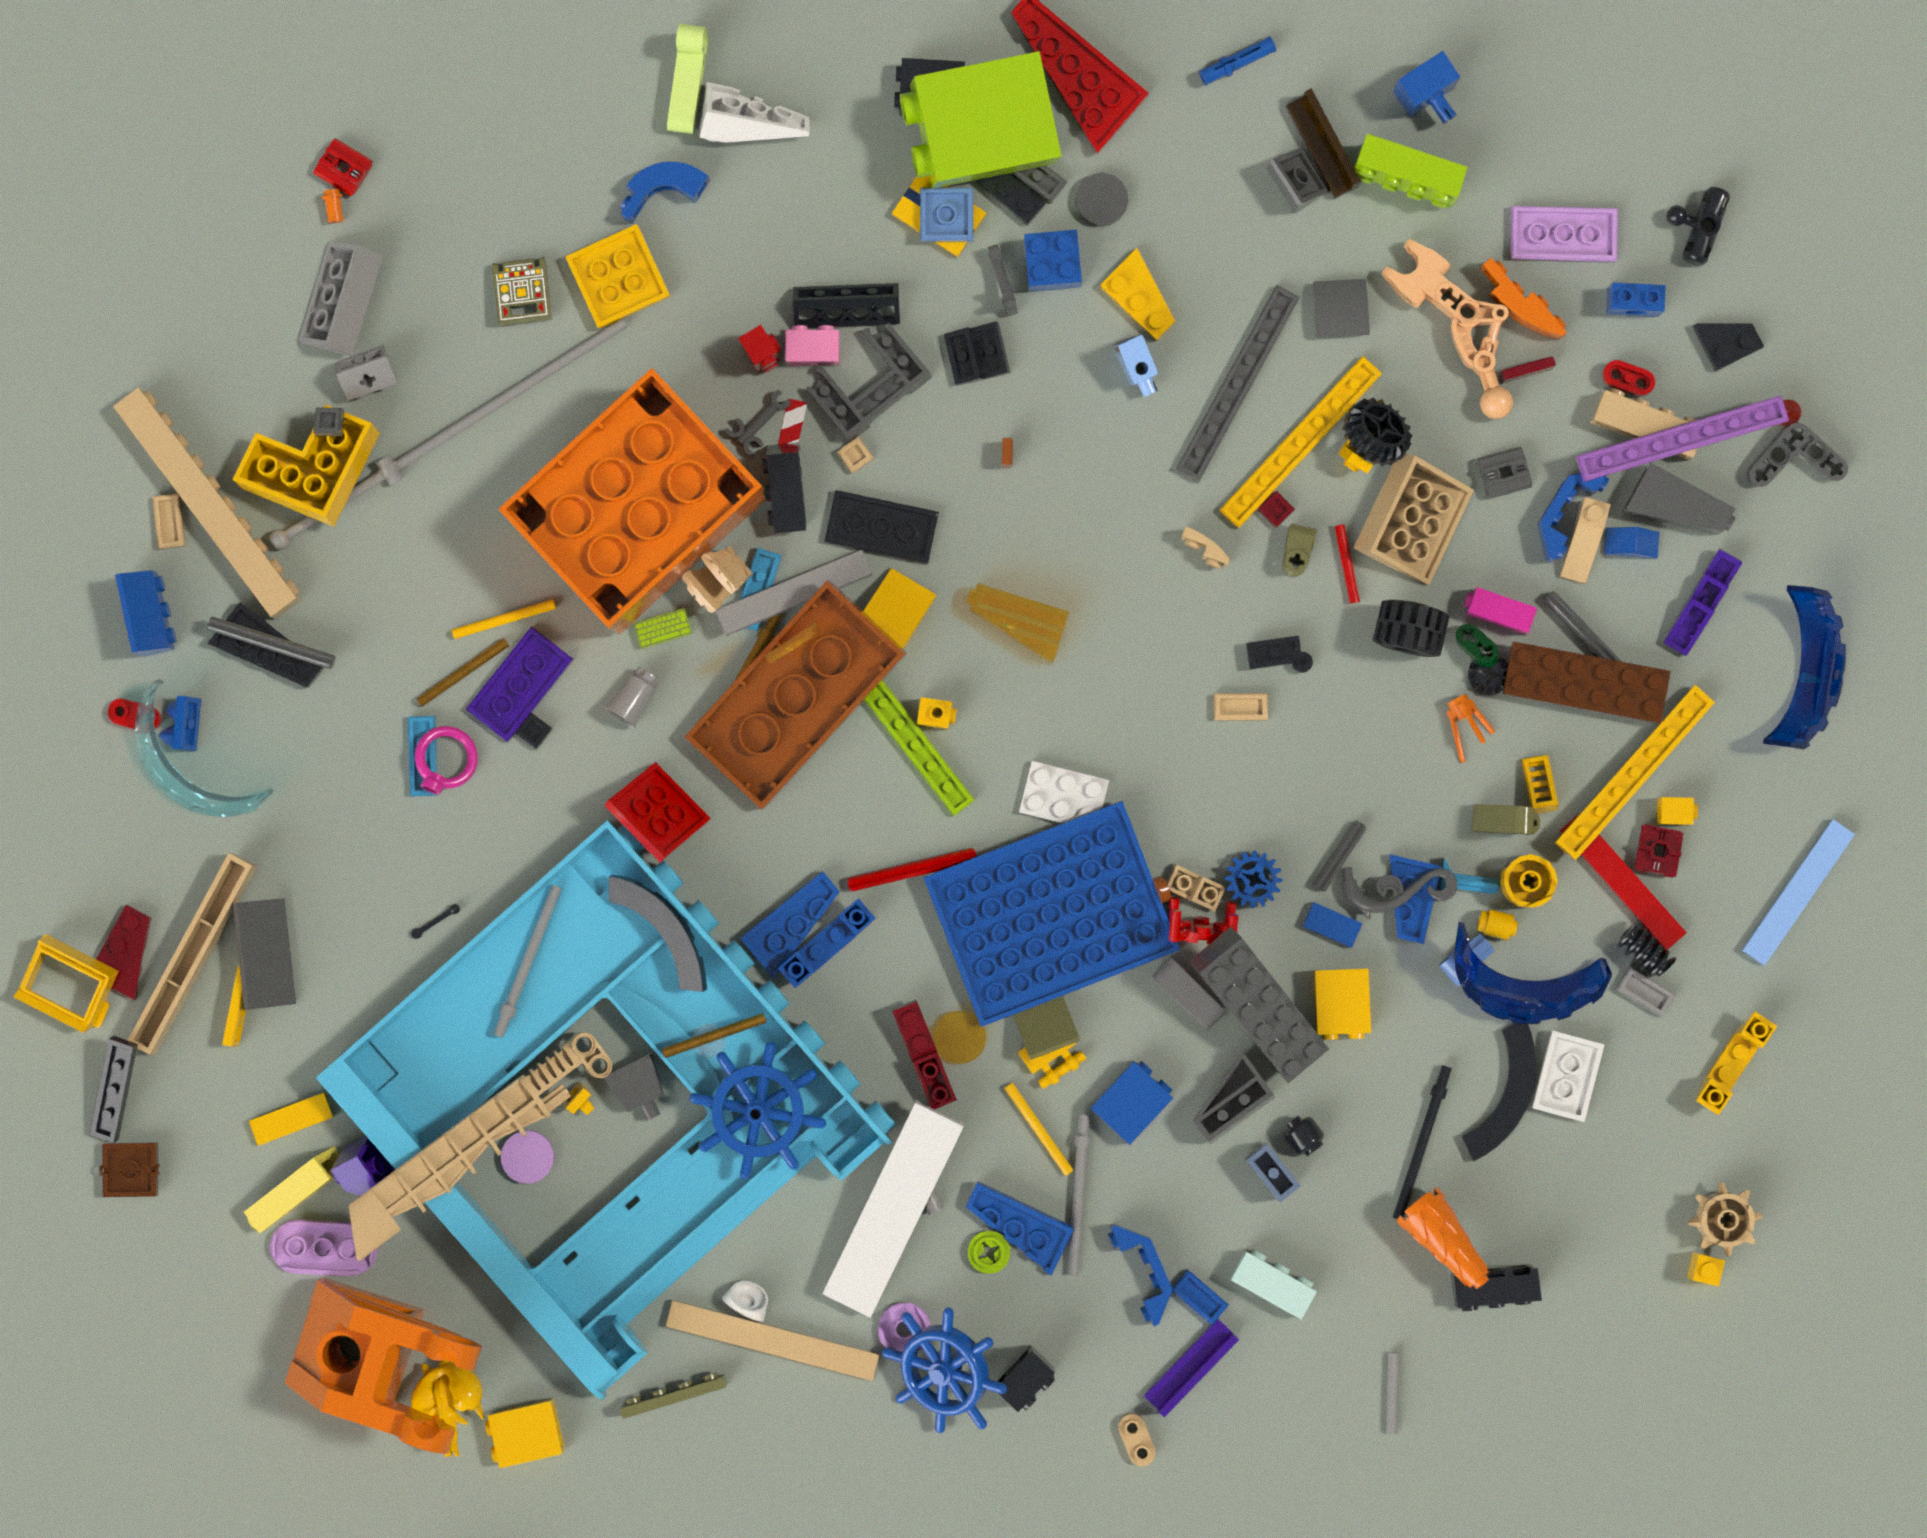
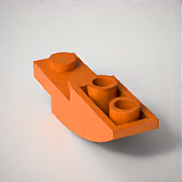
M1491 257L1481 266L1480 270L1495 287L1489 294V297L1495 304L1506 306L1509 311L1508 316L1526 328L1546 337L1560 340L1567 333L1564 329L1566 325L1558 315L1553 316L1547 309L1549 307L1547 301L1541 295L1537 296L1534 292L1525 298L1522 295L1524 294L1522 287L1516 281L1511 282L1506 276V268L1500 261L1497 260L1495 262Z

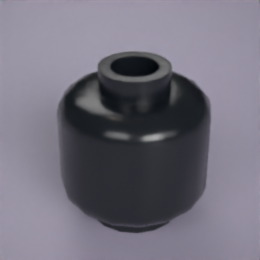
M1297 1116L1286 1125L1289 1130L1285 1133L1284 1138L1297 1155L1305 1154L1309 1156L1324 1144L1322 1142L1324 1133L1313 1118L1305 1117L1301 1119L1300 1116Z

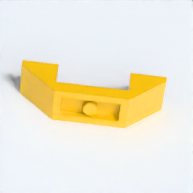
M1754 1011L1734 1032L1705 1076L1695 1101L1719 1116L1733 1095L1731 1089L1757 1049L1764 1048L1777 1025Z

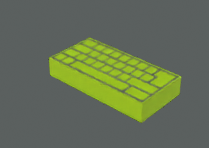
M685 608L634 623L641 649L692 635Z

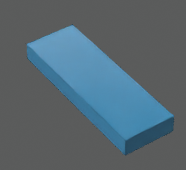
M756 547L750 566L753 575L745 582L739 601L773 586L782 555ZM761 622L748 627V629L758 631Z
M436 716L408 717L411 797L438 796L421 787L424 778L418 772L415 763L416 746L426 732L436 727ZM436 739L429 744L425 754L428 768L431 772L437 773Z

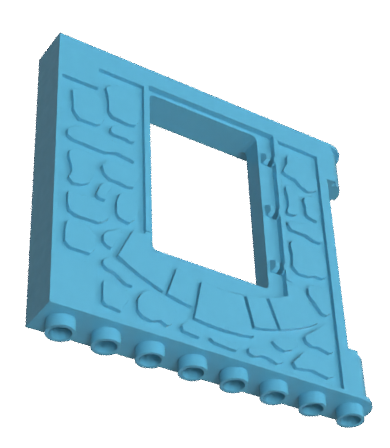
M608 820L316 1077L390 1164L397 1169L487 1102L604 998H608L691 1093L714 1096L719 1085L728 1076L716 1058L719 1052H725L736 1069L749 1065H761L765 1045L768 1042H773L776 1046L772 1067L781 1070L792 1080H795L810 1069L816 1071V1078L800 1088L799 1091L803 1100L804 1114L824 1118L827 1124L822 1129L801 1125L796 1137L788 1145L799 1162L797 1169H790L778 1152L765 1157H754L750 1177L742 1179L740 1177L743 1155L729 1148L723 1141L706 1152L698 1149L691 1155L688 1149L693 1147L698 1140L702 1142L716 1133L712 1121V1107L702 1105L706 1109L707 1115L699 1124L538 1266H532L459 1182L451 1188V1193L448 1194L446 1192L425 1202L578 1379L600 1400H604L607 1397L605 1391L648 1353L635 1332L628 1326L632 1319L816 1156L835 1177L842 1181L883 1143L887 1145L893 1143L887 1133L897 1125L876 1100L865 1109L854 1097L852 1092L861 1083L841 1060L832 1068H829L816 1054L826 1043L806 1020L801 1022L795 1029L780 1012L790 1002L770 980L758 988L745 972L755 963L735 940L723 948L711 935L710 932L720 923L706 906L698 899L688 908L674 893L684 884L677 873L664 860L652 868L639 853L645 847L623 824L617 828L613 822ZM613 874L625 876L643 883V886L662 895L679 912L695 937L694 943L699 957L702 956L707 979L706 991L699 992L679 989L677 968L665 940L658 930L639 913L628 907L609 902V876ZM552 885L558 886L562 890L515 1008H517L514 1019H510L503 1038L494 1035L493 1033L501 1015L499 1014L502 1003H506ZM764 1013L767 1023L665 1058L661 1048ZM759 1076L743 1079L754 1096ZM769 1079L766 1098L783 1087L776 1081ZM735 1086L729 1090L725 1098L746 1103ZM787 1097L772 1108L792 1112L791 1100ZM723 1109L726 1125L744 1114ZM770 1119L781 1136L790 1125V1122ZM750 1123L733 1133V1135L746 1143ZM760 1125L757 1145L771 1143V1139ZM637 1195L640 1201L629 1210L625 1205L631 1202ZM575 1251L578 1256L566 1265L563 1260Z

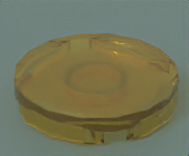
M954 1011L946 1014L938 1022L934 1031V1044L938 1053L944 1059L955 1064H965L975 1060L982 1053L986 1045V1030L984 1026H980L976 1015L967 1011Z

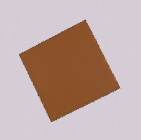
M1002 438V468H1011L1013 440L1012 438Z

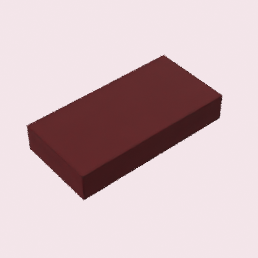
M1550 356L1504 369L1499 375L1501 384L1552 370L1556 366L1554 357Z

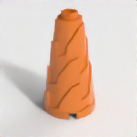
M1436 1187L1433 1190L1434 1195L1431 1191L1426 1193L1404 1211L1407 1214L1405 1219L1400 1215L1397 1222L1403 1230L1406 1229L1419 1244L1429 1250L1439 1262L1447 1266L1465 1286L1469 1288L1474 1286L1476 1289H1479L1489 1280L1486 1276L1489 1273L1488 1267L1471 1244L1470 1238L1459 1223L1455 1212L1445 1200V1195Z

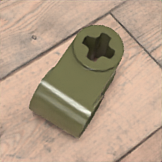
M1290 523L1282 568L1287 575L1297 577L1307 568L1317 529ZM1294 557L1298 558L1299 564H1302L1297 569L1293 568V563L1289 562Z

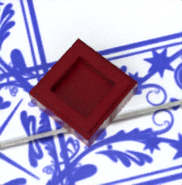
M1278 491L1258 508V511L1275 529L1295 510Z

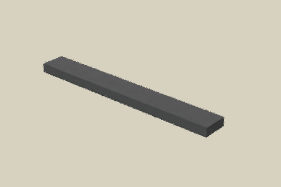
M1276 285L1180 460L1176 471L1199 483L1297 304L1299 296Z

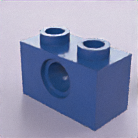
M1612 282L1607 288L1606 314L1659 317L1665 312L1666 285Z

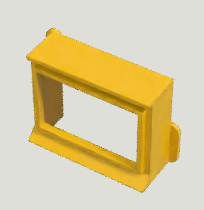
M49 934L44 935L42 939L38 940L37 948L24 978L13 997L82 1033L93 1027H100L110 1007L106 999L119 971L53 938ZM46 955L100 981L84 1017L31 990Z

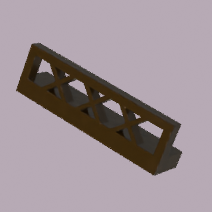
M1312 88L1305 91L1303 97L1287 104L1286 109L1335 200L1358 188L1361 181Z

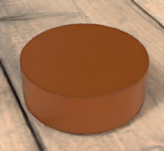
M1161 876L1153 878L1161 903L1169 901L1171 893L1165 879Z

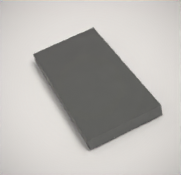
M285 898L233 903L244 1010L296 1004Z

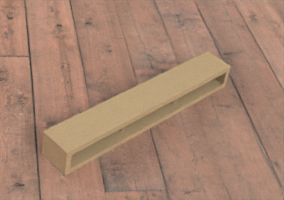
M228 853L128 1038V1041L138 1044L137 1048L149 1055L158 1053L231 918L233 903H239L258 868L257 865L234 853Z

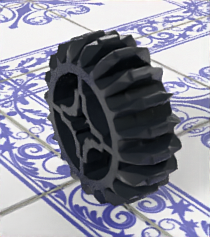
M1373 397L1369 400L1364 398L1349 409L1343 420L1345 423L1342 429L1346 432L1344 438L1350 440L1348 446L1354 447L1356 450L1355 454H1361L1363 461L1369 459L1372 465L1379 463L1382 467L1387 464L1391 466L1406 455L1412 444L1410 441L1413 435L1409 432L1411 426L1405 424L1406 417H1401L1399 410L1395 411L1391 403L1386 405L1383 399L1376 401Z

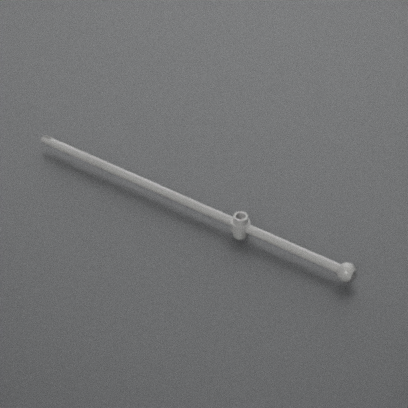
M621 319L399 459L393 461L390 455L384 457L376 463L380 469L378 472L354 486L346 504L384 480H387L390 486L404 478L400 472L401 469L627 327V321ZM306 516L286 530H274L269 539L277 550L286 549L290 544V539L319 521Z

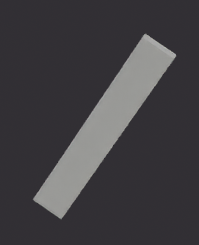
M859 550L720 608L715 612L725 635L728 636L807 603L828 580L841 589L872 576V571L863 551Z

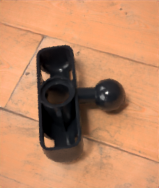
M1714 186L1709 187L1704 192L1696 217L1687 214L1685 208L1680 205H1674L1667 211L1666 218L1671 225L1680 226L1685 224L1692 227L1682 254L1685 262L1696 266H1703L1707 263L1730 200V194L1725 189ZM1713 192L1710 202H1705L1706 194ZM1702 220L1711 221L1713 224L1712 232H1705L1701 228ZM1694 242L1692 252H1687L1689 243Z

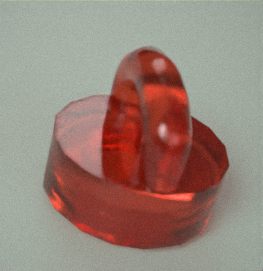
M1783 400L1789 421L1779 425L1785 427L1791 422H1798L1801 418V407L1794 400Z

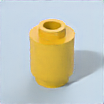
M1492 909L1488 911L1482 910L1477 931L1483 932V935L1508 941L1510 936L1515 937L1518 921H1514V915Z

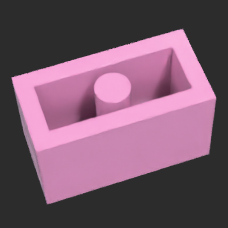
M802 325L792 326V330H786L787 366H818L820 364L821 366H840L839 330H834V326L829 325L818 326V330H807V326Z

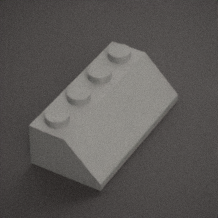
M338 242L328 243L298 342L333 353L353 356L354 350L358 345L361 327L366 319L367 307L374 293V284L381 270L383 255L360 245Z

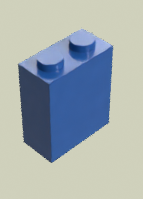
M1132 1061L1090 1107L1129 1145L1173 1099L1169 1094L1172 1089L1162 1079L1157 1083L1150 1076L1153 1071L1142 1061L1139 1064Z

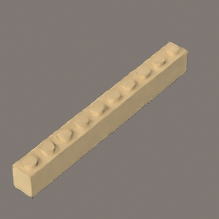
M138 387L113 406L270 617L277 619L301 601L297 595L300 590L291 579L286 581L281 573L284 569L275 558L270 560L265 553L268 550L265 543L259 537L255 539L249 532L253 529L244 516L241 518L237 516L234 512V509L237 508L228 495L222 496L218 490L221 485L212 474L207 476L202 469L205 466L204 462L196 453L192 455L186 448L190 445L180 432L178 434L174 432L171 428L174 423L165 411L160 413L155 405L158 403L156 398L149 390L144 392Z

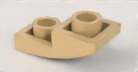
M1187 526L1185 527L1181 539L1186 541V546L1196 550H1200V547L1205 548L1202 558L1206 559V564L1211 567L1221 569L1222 566H1228L1230 559L1217 544L1198 531Z
M1176 864L1173 865L1166 880L1170 892L1214 912L1226 887Z

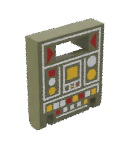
M539 257L540 266L537 267L534 258L503 262V271H499L498 263H492L497 317L500 326L552 320L545 257ZM536 304L537 313L513 315L510 308Z

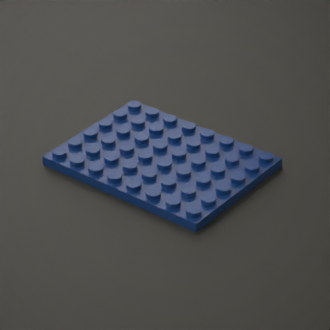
M1123 801L923 877L981 1027L1180 950L1177 942L1169 940L1170 923Z

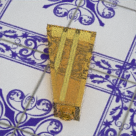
M977 584L976 589H970L966 602L971 605L970 612L1047 663H1054L1069 611L982 584Z

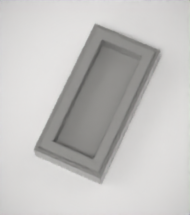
M1628 967L1616 987L1617 991L1659 1017L1664 1016L1676 996L1673 992L1632 967Z

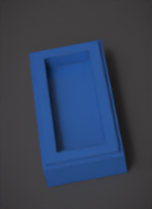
M1313 902L1303 927L1352 948L1363 923Z
M1187 1270L1172 1287V1292L1211 1325L1229 1306L1226 1301L1190 1270Z

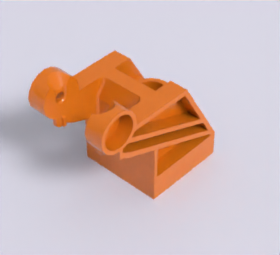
M323 1277L317 1280L308 1315L294 1358L291 1361L285 1384L323 1413L396 1435L400 1441L422 1450L447 1454L455 1428L445 1423V1420L438 1418L439 1415L434 1414L431 1416L396 1402L409 1357L413 1349L425 1353V1356L429 1359L437 1361L447 1360L453 1362L460 1369L472 1371L475 1370L482 1345L462 1337L461 1334L422 1320L425 1309ZM348 1336L358 1344L360 1360L353 1361V1363L348 1361V1358L341 1351L340 1339Z

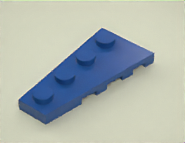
M821 871L740 937V939L770 976L775 979L780 972L778 968L794 954L795 950L840 891L824 871Z

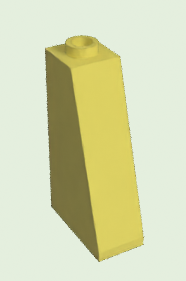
M334 1146L312 1158L244 1211L248 1217L249 1224L259 1234L332 1182L334 1178L331 1168L340 1155L336 1147Z

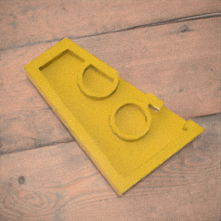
M1136 248L1101 283L1100 288L1157 342L1175 323V320L1140 252Z

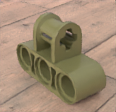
M1473 805L1471 831L1533 835L1540 827L1539 815L1533 807Z

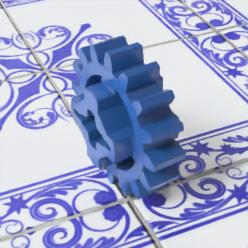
M1256 850L1252 851L1251 857H1248L1246 852H1243L1241 861L1234 857L1232 860L1235 866H1227L1226 868L1231 872V876L1224 877V880L1231 882L1226 891L1233 890L1234 894L1231 899L1241 898V906H1244L1248 901L1250 902V908H1255L1256 902H1259L1261 907H1264V899L1267 898L1270 901H1274L1272 892L1280 893L1281 891L1276 887V883L1283 882L1282 878L1276 877L1281 868L1274 869L1273 864L1276 860L1272 859L1268 862L1266 860L1267 853L1265 852L1261 857H1257ZM1247 862H1256L1252 869L1245 870L1240 868ZM1265 867L1270 872L1271 882L1266 880L1263 870ZM1256 872L1258 874L1257 879L1265 885L1254 884L1251 887L1249 885L1250 880L1242 874L1253 875ZM1236 877L1241 879L1243 883L1242 893L1237 887ZM1261 888L1267 891L1262 896L1251 897L1257 889Z

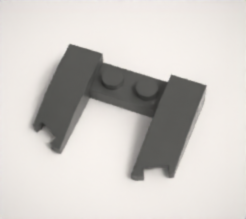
M889 323L886 324V332L871 335L870 328L862 330L863 335L891 370L857 398L850 401L821 364L815 370L816 373L821 375L815 388L813 389L810 386L806 388L849 443L870 428L869 424L907 393L910 392L912 394L932 378L928 369Z

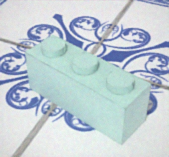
M1255 1249L1251 1253L1244 1250L1229 1277L1230 1280L1302 1320L1317 1293L1312 1288L1314 1283L1301 1275L1298 1279L1290 1276V1269L1278 1262L1274 1266L1265 1262L1267 1256Z

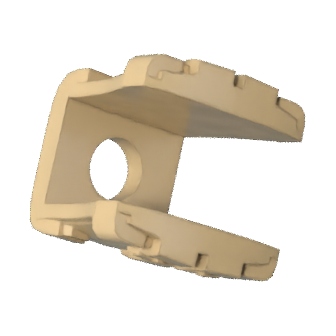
M731 546L718 552L709 551L703 554L701 558L707 567L689 570L682 576V580L688 585L687 590L692 596L695 595V600L701 606L705 605V608L710 613L718 610L723 601L739 590L753 575L748 566L746 567L744 561L738 555H735L736 552Z

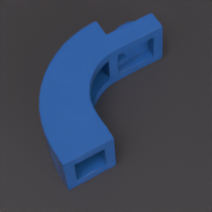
M661 162L648 166L637 173L626 185L628 191L633 193L632 197L628 195L623 201L620 208L623 210L621 215L623 219L633 224L648 199L654 194L665 190L677 191L692 201L697 202L710 182L709 176L694 166L681 162Z

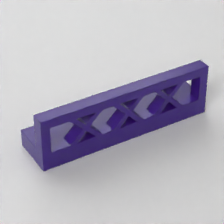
M1217 1319L1144 1394V1397L1165 1418L1239 1341L1238 1337Z

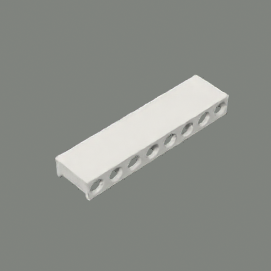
M916 1100L823 1291V1295L871 1318L965 1123L958 1122Z

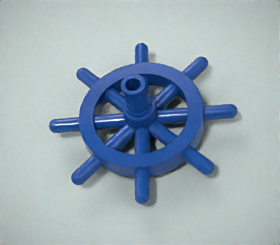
M773 1042L766 1043L761 1065H749L740 1069L735 1068L725 1052H719L716 1058L728 1076L719 1085L714 1096L692 1093L689 1096L691 1103L712 1107V1121L716 1133L699 1144V1150L706 1152L723 1141L729 1148L743 1155L740 1177L742 1179L750 1177L754 1157H765L778 1152L790 1169H797L799 1162L788 1145L796 1137L801 1125L822 1129L827 1124L824 1118L804 1114L803 1100L799 1091L800 1088L816 1078V1071L810 1069L795 1080H792L781 1070L772 1067L776 1049ZM759 1076L755 1096L743 1079ZM769 1079L776 1081L783 1087L766 1098ZM735 1086L746 1103L725 1098L729 1090ZM787 1097L791 1100L792 1112L772 1108ZM723 1109L744 1114L726 1125ZM770 1119L790 1122V1125L781 1136ZM750 1123L746 1143L733 1135V1133ZM760 1125L771 1139V1143L757 1145Z
M950 1307L945 1308L943 1311L942 1325H932L921 1329L911 1313L904 1312L901 1319L913 1337L907 1342L903 1352L886 1347L883 1349L882 1355L887 1359L901 1363V1373L907 1388L897 1394L896 1401L899 1404H903L914 1397L923 1407L936 1413L935 1431L937 1433L945 1431L946 1416H955L965 1412L968 1413L979 1429H985L987 1421L975 1405L982 1399L986 1390L1004 1394L1007 1391V1386L1004 1383L989 1379L987 1363L982 1352L993 1346V1339L986 1337L975 1343L968 1335L954 1328V1311ZM930 1341H941L940 1355ZM920 1346L930 1360L917 1357ZM951 1346L956 1349L953 1353H951ZM968 1363L971 1373L962 1371V1365ZM918 1368L928 1371V1375L922 1378ZM958 1381L972 1385L969 1395ZM931 1385H938L937 1394L929 1388ZM948 1386L958 1400L948 1399Z

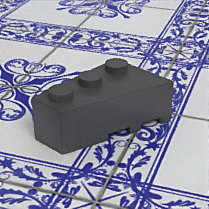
M1243 1051L1193 1119L1195 1125L1209 1144L1215 1142L1275 1098L1271 1089Z

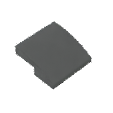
M1366 279L1313 282L1314 318L1317 338L1370 334Z

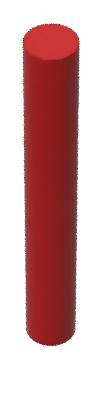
M1345 524L1336 525L1334 529L1350 604L1359 603L1360 598Z

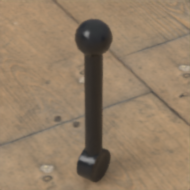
M452 904L448 911L420 929H413L411 932L412 937L415 939L421 938L426 930L451 914H458L460 907L457 904Z

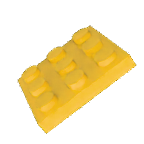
M638 224L565 256L598 329L671 297Z

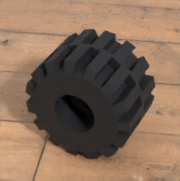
M1394 599L1384 600L1381 602L1373 641L1384 648L1422 657L1441 656L1450 616L1439 609L1417 602Z

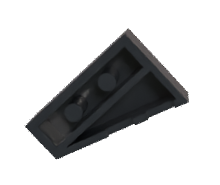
M799 442L768 445L767 458H762L763 474H768L769 484H765L766 500H771L772 510H767L768 525L774 526V533L806 530Z
M1531 1264L1487 1269L1489 1273L1486 1276L1489 1280L1479 1289H1476L1474 1286L1471 1288L1465 1286L1451 1273L1454 1305L1458 1308L1462 1307V1311L1478 1310V1306L1488 1305L1489 1308H1501L1509 1303L1527 1305L1533 1301H1542L1538 1268Z

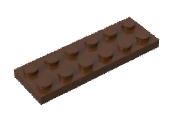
M1513 641L1503 695L1661 724L1671 671Z

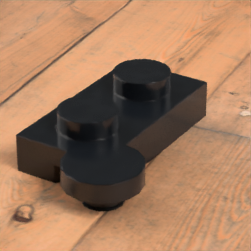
M1299 635L1246 643L1249 670L1292 664L1295 671L1305 673L1311 669L1313 659L1309 653L1301 652Z

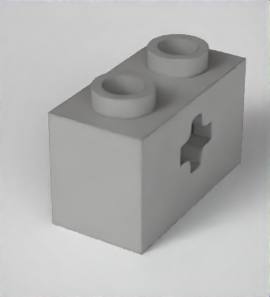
M385 345L334 363L337 378L347 401L362 399L368 393L377 390H387L397 383L396 371Z

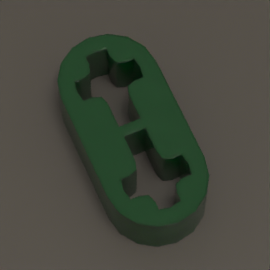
M1463 624L1457 629L1456 640L1458 646L1478 665L1492 667L1498 662L1499 652L1497 645L1473 624ZM1466 634L1469 636L1472 634L1475 643H1473L1469 639H1466L1464 641L1463 635ZM1479 648H1482L1485 652L1491 650L1492 656L1490 658L1488 656L1482 658V651Z

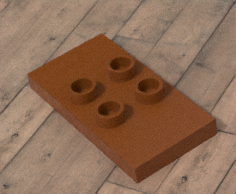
M828 580L684 737L762 810L769 805L908 653L832 581Z

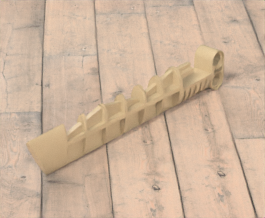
M586 1032L574 1034L561 1045V1051L557 1052L554 1050L553 1057L549 1058L546 1056L545 1063H537V1069L534 1071L529 1069V1075L526 1077L521 1075L348 1205L357 1261H361L401 1230L392 1217L416 1206L423 1213L427 1210L422 1205L423 1203L446 1192L448 1194L451 1193V1188L468 1169L473 1175L477 1172L472 1164L489 1144L497 1155L500 1156L502 1153L494 1143L495 1140L517 1130L525 1137L527 1134L523 1127L545 1117L549 1119L552 1116L550 1112L570 1098L571 1095L563 1084H560L542 1099L539 1098V1095L580 1064L593 1077L604 1078L608 1076L612 1070V1062L597 1040ZM581 1037H586L589 1040V1047L584 1052H580L576 1047L577 1040ZM601 1058L605 1062V1068L602 1072L595 1073L592 1069V1064L595 1059Z

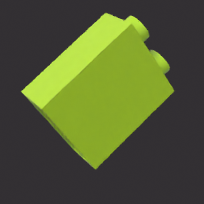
M1040 51L914 76L910 84L911 92L900 94L904 122L906 126L918 124L922 139L921 145L911 146L917 178L929 176L932 189L1056 164L1062 157Z

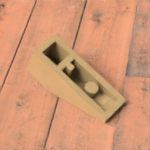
M1587 497L1580 501L1559 577L1586 584L1611 504Z

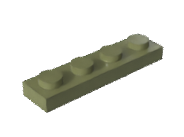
M717 1372L702 1376L703 1381L692 1384V1380L676 1384L677 1389L668 1392L666 1388H661L650 1392L651 1397L642 1400L640 1396L626 1399V1405H622L620 1408L622 1418L625 1419L726 1388L728 1384L725 1374L718 1376Z

